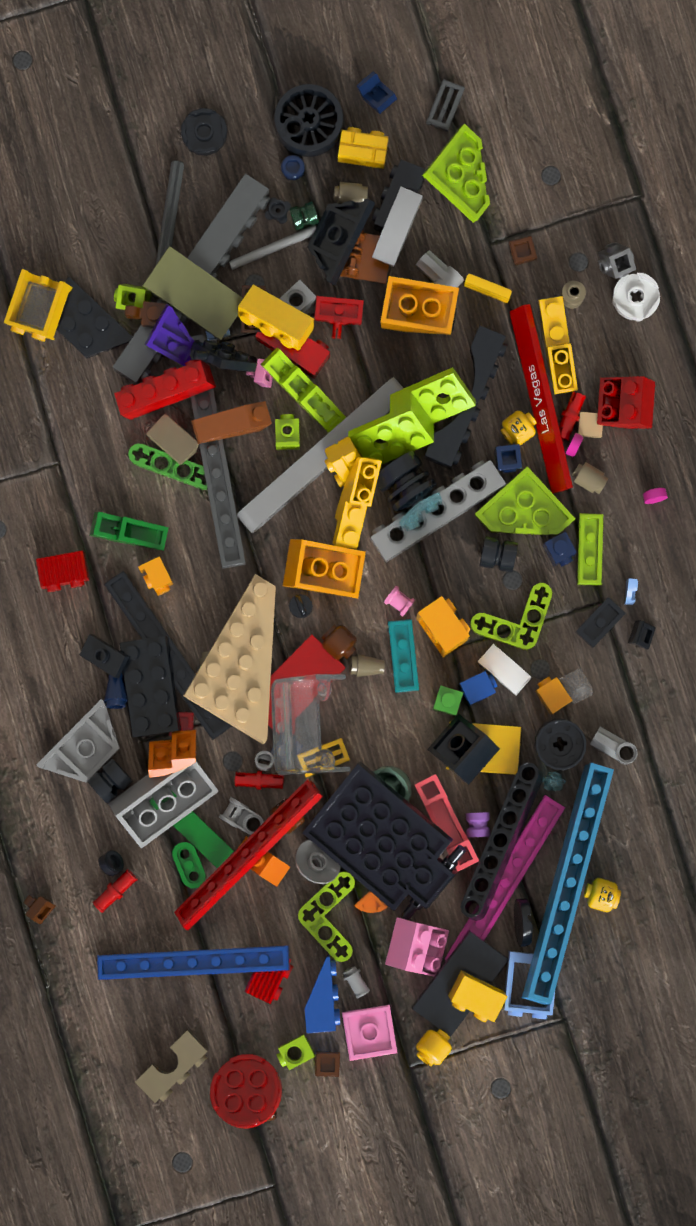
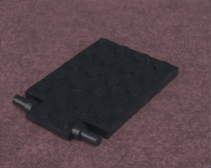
M361 761L302 833L393 911L397 909L407 895H410L412 897L409 900L410 904L401 914L406 920H409L417 910H421L423 907L427 909L431 906L457 874L454 869L458 865V860L466 852L462 845H458L451 855H447L442 860L440 855L453 839Z

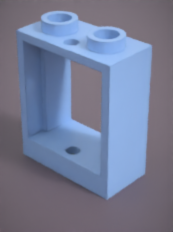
M508 951L504 991L508 997L503 1004V1010L508 1011L510 1016L522 1017L523 1012L532 1013V1018L546 1019L547 1015L553 1016L555 992L552 1003L545 1005V1007L510 1004L514 962L531 964L533 953Z

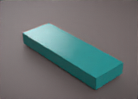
M412 619L388 621L395 693L419 691Z

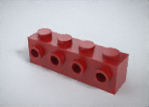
M190 360L185 363L186 366L181 368H169L164 371L163 375L157 377L149 376L142 379V383L137 385L129 384L121 387V391L114 393L120 415L132 420L215 388L216 385L210 366L201 360Z

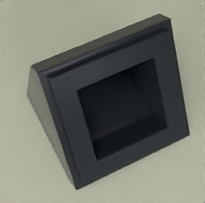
M642 620L635 621L628 643L648 650L656 627Z

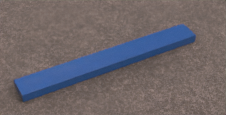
M289 946L97 955L98 980L290 970Z

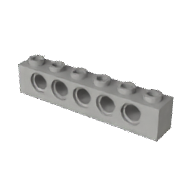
M482 460L471 467L472 472L466 476L464 473L456 476L451 480L453 484L446 489L444 486H441L433 491V497L425 501L423 498L417 501L412 506L413 510L407 514L402 511L392 518L393 523L387 527L382 524L374 529L370 540L384 562H389L504 488L506 483L492 461L489 460L485 463ZM472 479H480L483 487L479 490L471 488L470 481ZM458 491L463 495V500L455 503L450 499V494ZM433 504H439L443 508V513L438 516L433 515L430 512V507ZM413 517H420L423 520V526L421 528H413L410 525V520ZM393 530H400L404 535L403 539L393 541L390 537V533Z

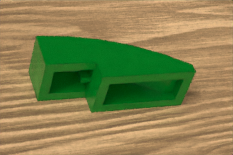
M98 511L94 512L89 536L164 551L169 527Z

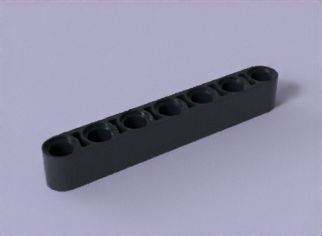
M524 763L519 767L462 900L461 911L471 920L478 921L485 917L543 781V773L533 763ZM530 770H535V777L532 780H526V773ZM520 792H526L525 800L517 803L516 796ZM516 814V822L512 825H507L508 816ZM502 836H506V845L503 847H498V839ZM493 858H497L498 864L496 868L489 869L488 862ZM487 880L488 888L480 892L478 888L480 882ZM478 903V911L475 914H470V905Z

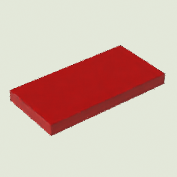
M313 635L271 675L268 726L279 736L346 669L339 660L334 659L322 647V644Z

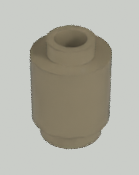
M339 182V186H334L333 200H337L338 204L347 201L363 202L364 199H367L368 187L362 186L360 183Z
M579 281L567 282L560 295L563 296L564 306L571 309L579 307L585 298L586 289ZM570 291H573V292L577 293V295H576V296L571 295V294H570Z
M587 462L584 465L578 464L572 475L576 478L574 483L591 493L596 492L597 494L601 493L609 479L604 475V472Z

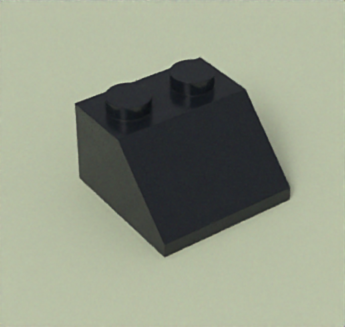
M458 713L427 750L469 785L500 748L485 733Z

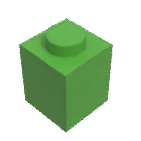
M440 685L433 710L456 717L463 692Z

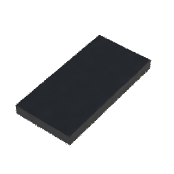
M469 930L411 1008L451 1037L470 1012L468 1009L463 1012L453 1007V1002L448 997L461 970L491 984L507 963L508 958Z

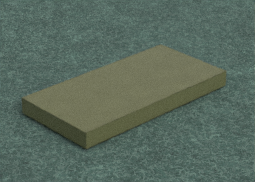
M170 246L142 285L218 340H222L238 316V305L243 300L237 293Z

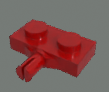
M317 296L314 321L332 324L331 338L336 339V330H338L337 339H341L342 325L362 324L364 300Z

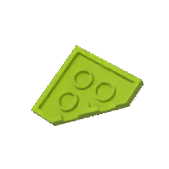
M464 123L422 176L474 223L490 205L489 195L486 194L485 182L487 177L485 162H482L481 150L483 149L482 140Z
M528 466L475 513L479 521L492 533L558 536L575 520V517Z

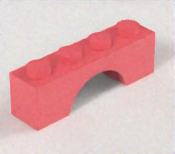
M435 774L415 784L414 787L431 821L453 839L446 848L448 855H451L458 845H462L466 849V852L458 860V865L455 868L458 872L478 862L479 859L463 831L437 775Z

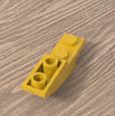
M563 296L538 300L543 341L554 394L577 391V380L572 347L569 342Z
M358 456L343 487L335 514L337 525L332 542L335 546L358 548L367 506L371 507L382 463L380 459Z

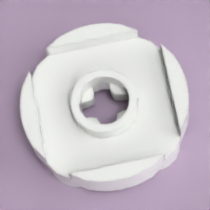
M628 274L617 282L613 291L612 303L617 312L624 318L642 321L656 311L660 303L659 287L656 281L647 274ZM641 292L640 298L643 300L641 302H633L630 293Z

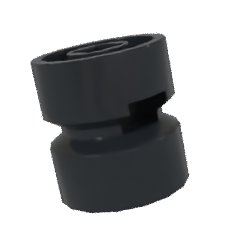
M485 536L479 566L493 568L495 565H498L500 571L512 573L518 542L505 540L500 544L498 539Z
M111 759L102 767V773L96 772L87 780L94 791L107 804L118 795L117 791L119 789L124 790L133 782L114 759Z

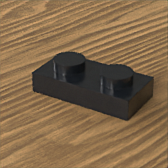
M608 597L575 633L591 648H594L626 613Z

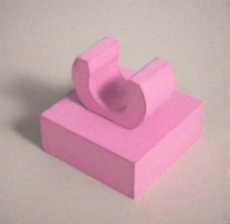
M258 359L255 372L246 371V375L254 378V382L258 385L271 388L273 377L260 365L265 359Z

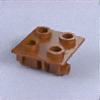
M362 230L340 275L341 277L386 284L389 264L372 258L380 238L379 235L363 233Z

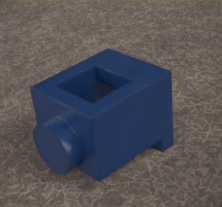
M520 444L498 446L495 448V462L498 471L508 473L522 468Z

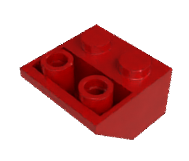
M644 376L600 378L597 425L627 429L652 428L655 381Z

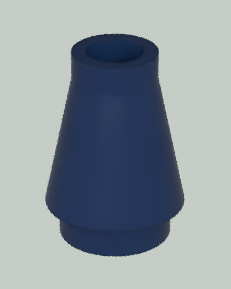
M122 673L119 678H114L108 674L104 702L109 709L125 708L126 702H128Z

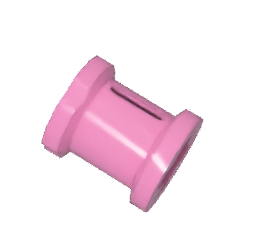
M395 586L384 603L392 605L403 617L415 602V599L408 598L399 591L398 586Z

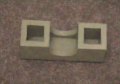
M190 1029L170 1047L178 1057L176 1069L169 1072L163 1071L153 1063L135 1081L154 1103L159 1099L163 1102L173 1092L170 1088L176 1082L181 1085L191 1075L188 1070L193 1065L198 1068L208 1058L205 1053L209 1049Z

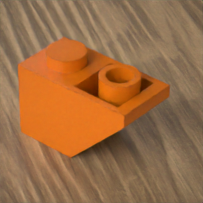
M247 836L245 837V839L243 840V842L240 844V846L248 839ZM268 851L251 870L277 887L290 869V866Z

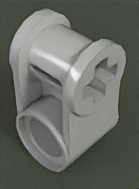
M230 797V803L224 813L219 815L220 819L250 835L254 833L248 828V822L252 818L259 819L260 825L265 822L264 818Z

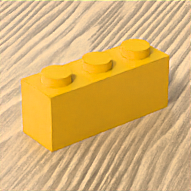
M252 285L238 305V317L243 323L249 326L254 325L268 337L273 336L277 338L287 348H294L299 351L314 329V318L255 285Z

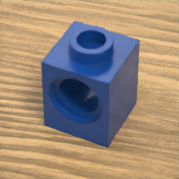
M486 671L459 684L469 706L495 694L494 688L498 687L493 675H487Z

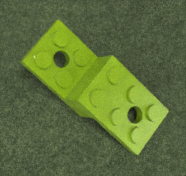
M452 367L390 394V413L348 431V437H350L363 457L380 459L382 465L410 451H415L433 443L434 423L476 406V400ZM444 393L449 396L446 398H440L437 395ZM377 439L386 440L385 443H377L375 441Z

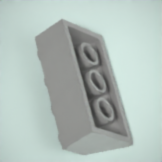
M196 760L192 765L175 773L149 778L148 774L108 804L116 818L142 849L219 791ZM152 797L159 808L158 810L149 802ZM169 797L167 802H161L164 798Z

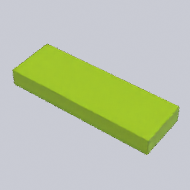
M580 513L577 585L601 586L603 514Z

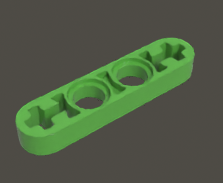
M139 443L134 444L129 449L128 456L132 464L199 489L207 490V484L203 485L200 478L195 477V482L190 481L194 476L195 468L199 469L197 474L205 476L202 465L188 460L185 461L183 464L190 467V474L187 477H180L177 474V469L180 465L166 452ZM140 449H143V454L149 457L150 452L155 453L151 458L150 466L146 465L148 463L147 459L140 458L139 461H136V457L133 455L134 451L138 452ZM158 457L167 458L168 465L165 469L156 468L155 460Z

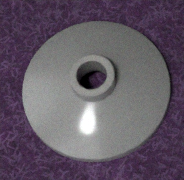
M311 840L303 842L295 854V862L299 872L313 883H329L340 872L341 866Z

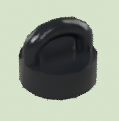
M299 594L290 600L289 609L296 618H306L312 612L313 605L308 596Z
M110 850L98 859L101 870L108 876H114L124 868L123 858L116 851Z

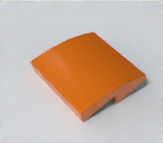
M196 730L172 732V740L149 742V778L175 773L196 762Z

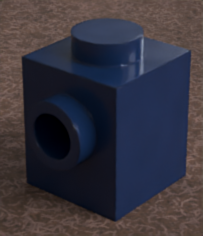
M566 532L543 544V548L553 567L558 564L563 567L574 561L573 556L577 552Z

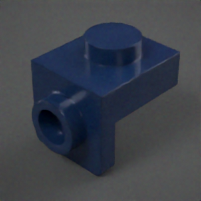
M374 71L363 78L357 85L363 100L379 114L397 100L395 93L380 81L377 73Z

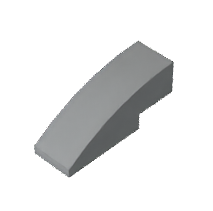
M400 187L372 258L393 267L395 266L422 202L423 195Z

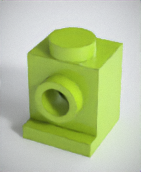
M120 284L114 293V302H116L117 309L125 310L126 306L143 308V301L151 302V292L140 286ZM132 293L136 294L135 302L131 300Z
M293 414L280 415V419H275L276 450H300L299 419H294ZM290 427L292 432L287 435L283 433V429Z

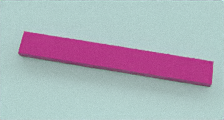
M544 795L517 840L485 917L478 921L468 919L444 958L445 960L449 958L469 930L482 940H485L564 811V806ZM477 904L472 914H475L478 911L479 904Z

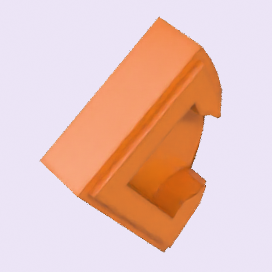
M371 891L354 905L366 913L381 912L388 907Z

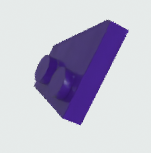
M166 304L145 345L186 366L185 363L192 360L190 353L195 341L179 320L173 308Z

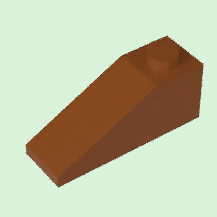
M266 401L243 405L191 421L198 444L260 432L272 424Z

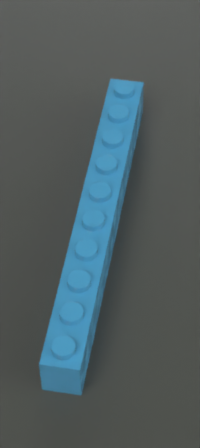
M594 763L584 766L522 995L524 999L544 1005L552 1003L614 769Z

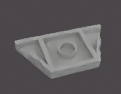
M100 699L36 765L39 768L87 783V780L98 772L120 749L105 702Z

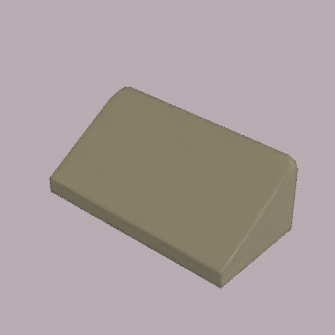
M164 414L146 434L179 465H182L193 456L199 446L197 440L167 414Z

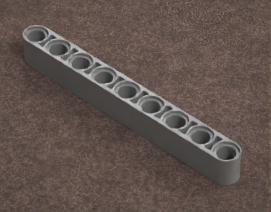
M394 377L387 381L241 509L237 514L239 520L251 533L261 528L328 469L324 461L328 459L325 453L327 447L338 444V441L348 437V431L390 413V394L404 389Z

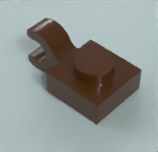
M143 301V308L126 306L125 316L128 319H141L142 327L154 328L166 303Z

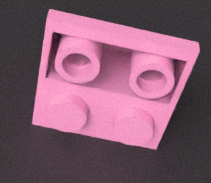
M397 917L385 965L434 977L441 967L449 930Z

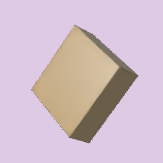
M579 412L578 434L583 437L601 438L603 425H597L598 413Z

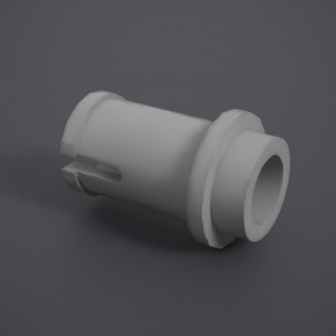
M352 966L343 972L345 976L343 979L348 981L356 998H360L367 994L370 989L359 973L361 970L357 969L356 966Z

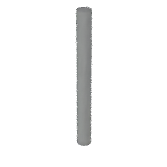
M313 225L228 261L230 267L234 270L312 237L316 226Z

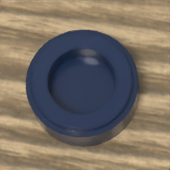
M296 155L287 156L281 164L282 174L289 180L301 178L305 171L303 160Z

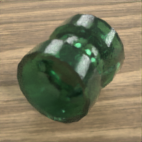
M312 201L305 203L302 207L295 206L289 208L296 230L303 229L308 224H319Z

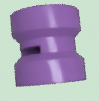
M490 812L466 813V821L469 824V828L466 830L467 837L490 836L491 831L487 827L490 820Z

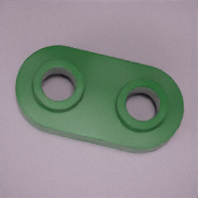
M189 842L177 844L173 849L172 856L183 883L189 888L200 887L206 880V873L196 848ZM184 849L189 851V857L186 859L181 857V851ZM193 871L199 875L196 881L190 879V873Z

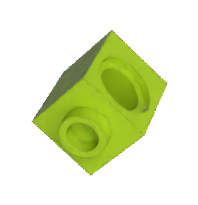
M305 1033L279 1046L278 1050L280 1053L276 1054L282 1067L287 1065L289 1070L315 1057V1053ZM296 1046L300 1048L302 1052L301 1057L291 1059L288 1056V1049L290 1047Z

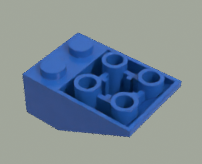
M330 955L326 956L305 1005L306 1033L336 1031V1025H340V1010L334 1007V1001L339 999L338 985H333L332 976H337L336 960H331Z

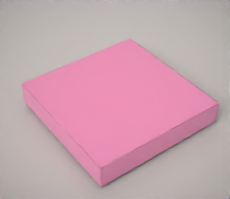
M390 1004L342 1012L350 1061L397 1053Z

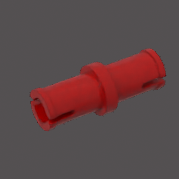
M574 391L571 393L572 395L566 410H563L561 413L563 417L559 425L561 438L566 441L570 439L569 437L575 422H578L580 419L578 415L586 399V396Z
M236 771L235 787H256V790H262V788L283 789L284 774H263V771H257V773Z
M127 869L113 884L110 882L107 885V889L92 902L93 905L101 913H104L116 899L120 900L123 897V893L138 879Z

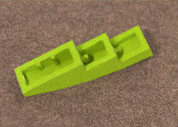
M276 348L260 364L328 433L346 418L324 392L299 367L295 366L279 348Z

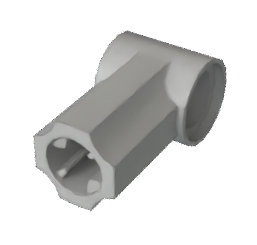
M430 250L416 264V267L434 284L458 287L464 281L463 277L451 266L447 267Z
M602 727L598 729L590 743L591 746L624 765L633 763L638 755L637 749L632 743L621 739ZM629 747L632 749L633 757L630 760L622 759L619 753L621 748Z

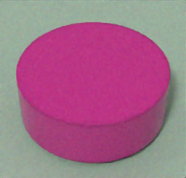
M575 433L565 454L571 457L575 456L584 437Z
M654 488L643 494L645 504L661 502L668 498L665 488Z

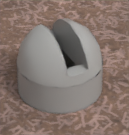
M260 751L256 755L255 765L259 770L268 771L273 767L274 757L270 752ZM258 761L269 762L270 765L261 764Z

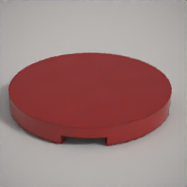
M242 1054L230 1058L215 1073L210 1086V1100L213 1109H215L223 1121L237 1128H253L266 1122L277 1110L282 1097V1083L277 1070L264 1058L252 1054Z

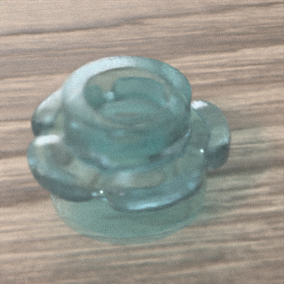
M549 772L547 776L542 778L544 789L550 791H560L563 789V784L566 783V780L561 778V774L556 772Z

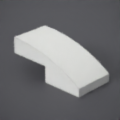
M494 644L478 660V663L515 695L532 678Z

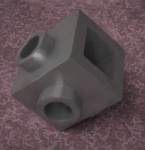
M614 242L606 245L604 250L598 252L600 258L598 261L599 268L602 273L615 279L622 278L636 270L634 255L627 246Z

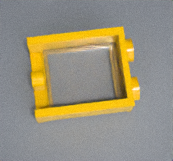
M22 269L4 323L11 326L10 331L21 335H24V332L32 333V338L45 342L46 338L54 340L68 293L73 287L63 281L56 282L46 276L41 275L40 277Z

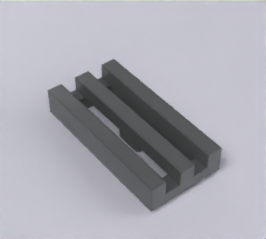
M443 79L426 124L434 125L435 128L444 129L443 131L448 132L465 87ZM447 86L450 88L438 119L434 120V115ZM454 90H457L458 93L446 124L442 123Z

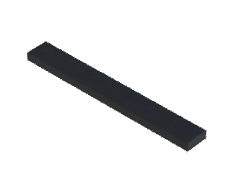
M122 571L104 584L142 639L168 636L175 687L210 738L214 740L232 727L230 724L183 696L196 674L126 573Z

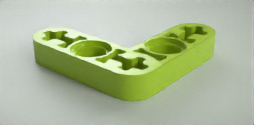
M538 583L533 586L520 625L485 613H478L471 619V630L477 635L523 650L533 648L537 643L552 597L551 588L545 583ZM540 588H544V593L548 594L547 598L543 597L540 605H545L544 609L536 605H530L531 601L536 603L538 595L534 593L535 590L539 591ZM530 610H537L540 613V620L537 623H531L527 619V613ZM484 618V623L492 625V620L496 621L493 635L488 634L489 628L483 627L482 630H478V625L474 624V621ZM524 623L529 627H537L536 632L531 630L530 638L533 639V642H528L527 645H523V640L520 639V635L524 636L527 628H523ZM500 625H507L510 628L511 632L507 638L498 636L497 628Z
M345 871L340 872L333 881L327 883L301 907L298 913V919L301 924L339 962H345L352 956V946L325 915L354 888V877ZM340 876L343 878L348 876L351 879L348 882L350 887L348 889L342 887L338 891L342 895L338 898L335 891L330 889L329 886L333 884L336 887L340 883L338 880ZM323 892H330L333 895L334 900L331 905L324 906L321 904L319 898ZM315 900L317 905L325 911L320 914L319 910L316 911L313 915L314 921H304L303 917L305 914L303 911L305 909L311 911L315 907L311 902ZM323 926H328L332 930V936L328 940H322L318 935L319 929ZM336 935L340 937V940L336 942L341 947L344 945L348 947L346 950L348 955L346 957L343 955L336 956L337 949L334 945H332L331 949L327 947V944L331 943Z

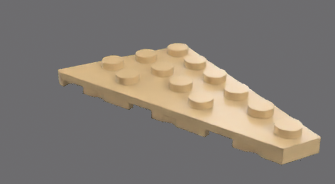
M255 574L183 696L261 744H264L267 741L276 586Z

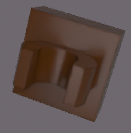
M28 895L23 902L30 908L25 915L39 924H42L56 906L49 899L41 895L38 899Z

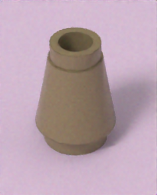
M361 654L350 656V675L362 677L384 673V660Z

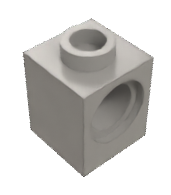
M301 280L279 298L291 305L290 300L293 297H300L303 300L302 304L293 307L303 313L316 302V296Z

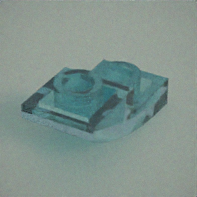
M438 492L427 497L410 509L399 522L400 530L406 528L407 531L420 527L419 523L423 521L421 512L425 511L426 514L439 509L438 505L442 504L440 493Z

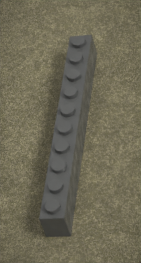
M245 173L187 259L217 279L218 275L216 272L220 266L223 268L226 266L231 258L229 253L233 247L238 248L242 243L244 231L247 228L251 229L257 220L255 216L260 209L264 210L270 201V197H268L270 195L269 189ZM160 298L157 303H166ZM173 308L179 320L185 325L189 318ZM140 326L113 365L115 372L135 385L141 383L142 379L151 375L150 368L154 363L158 364L164 356L145 345L153 329L151 327Z

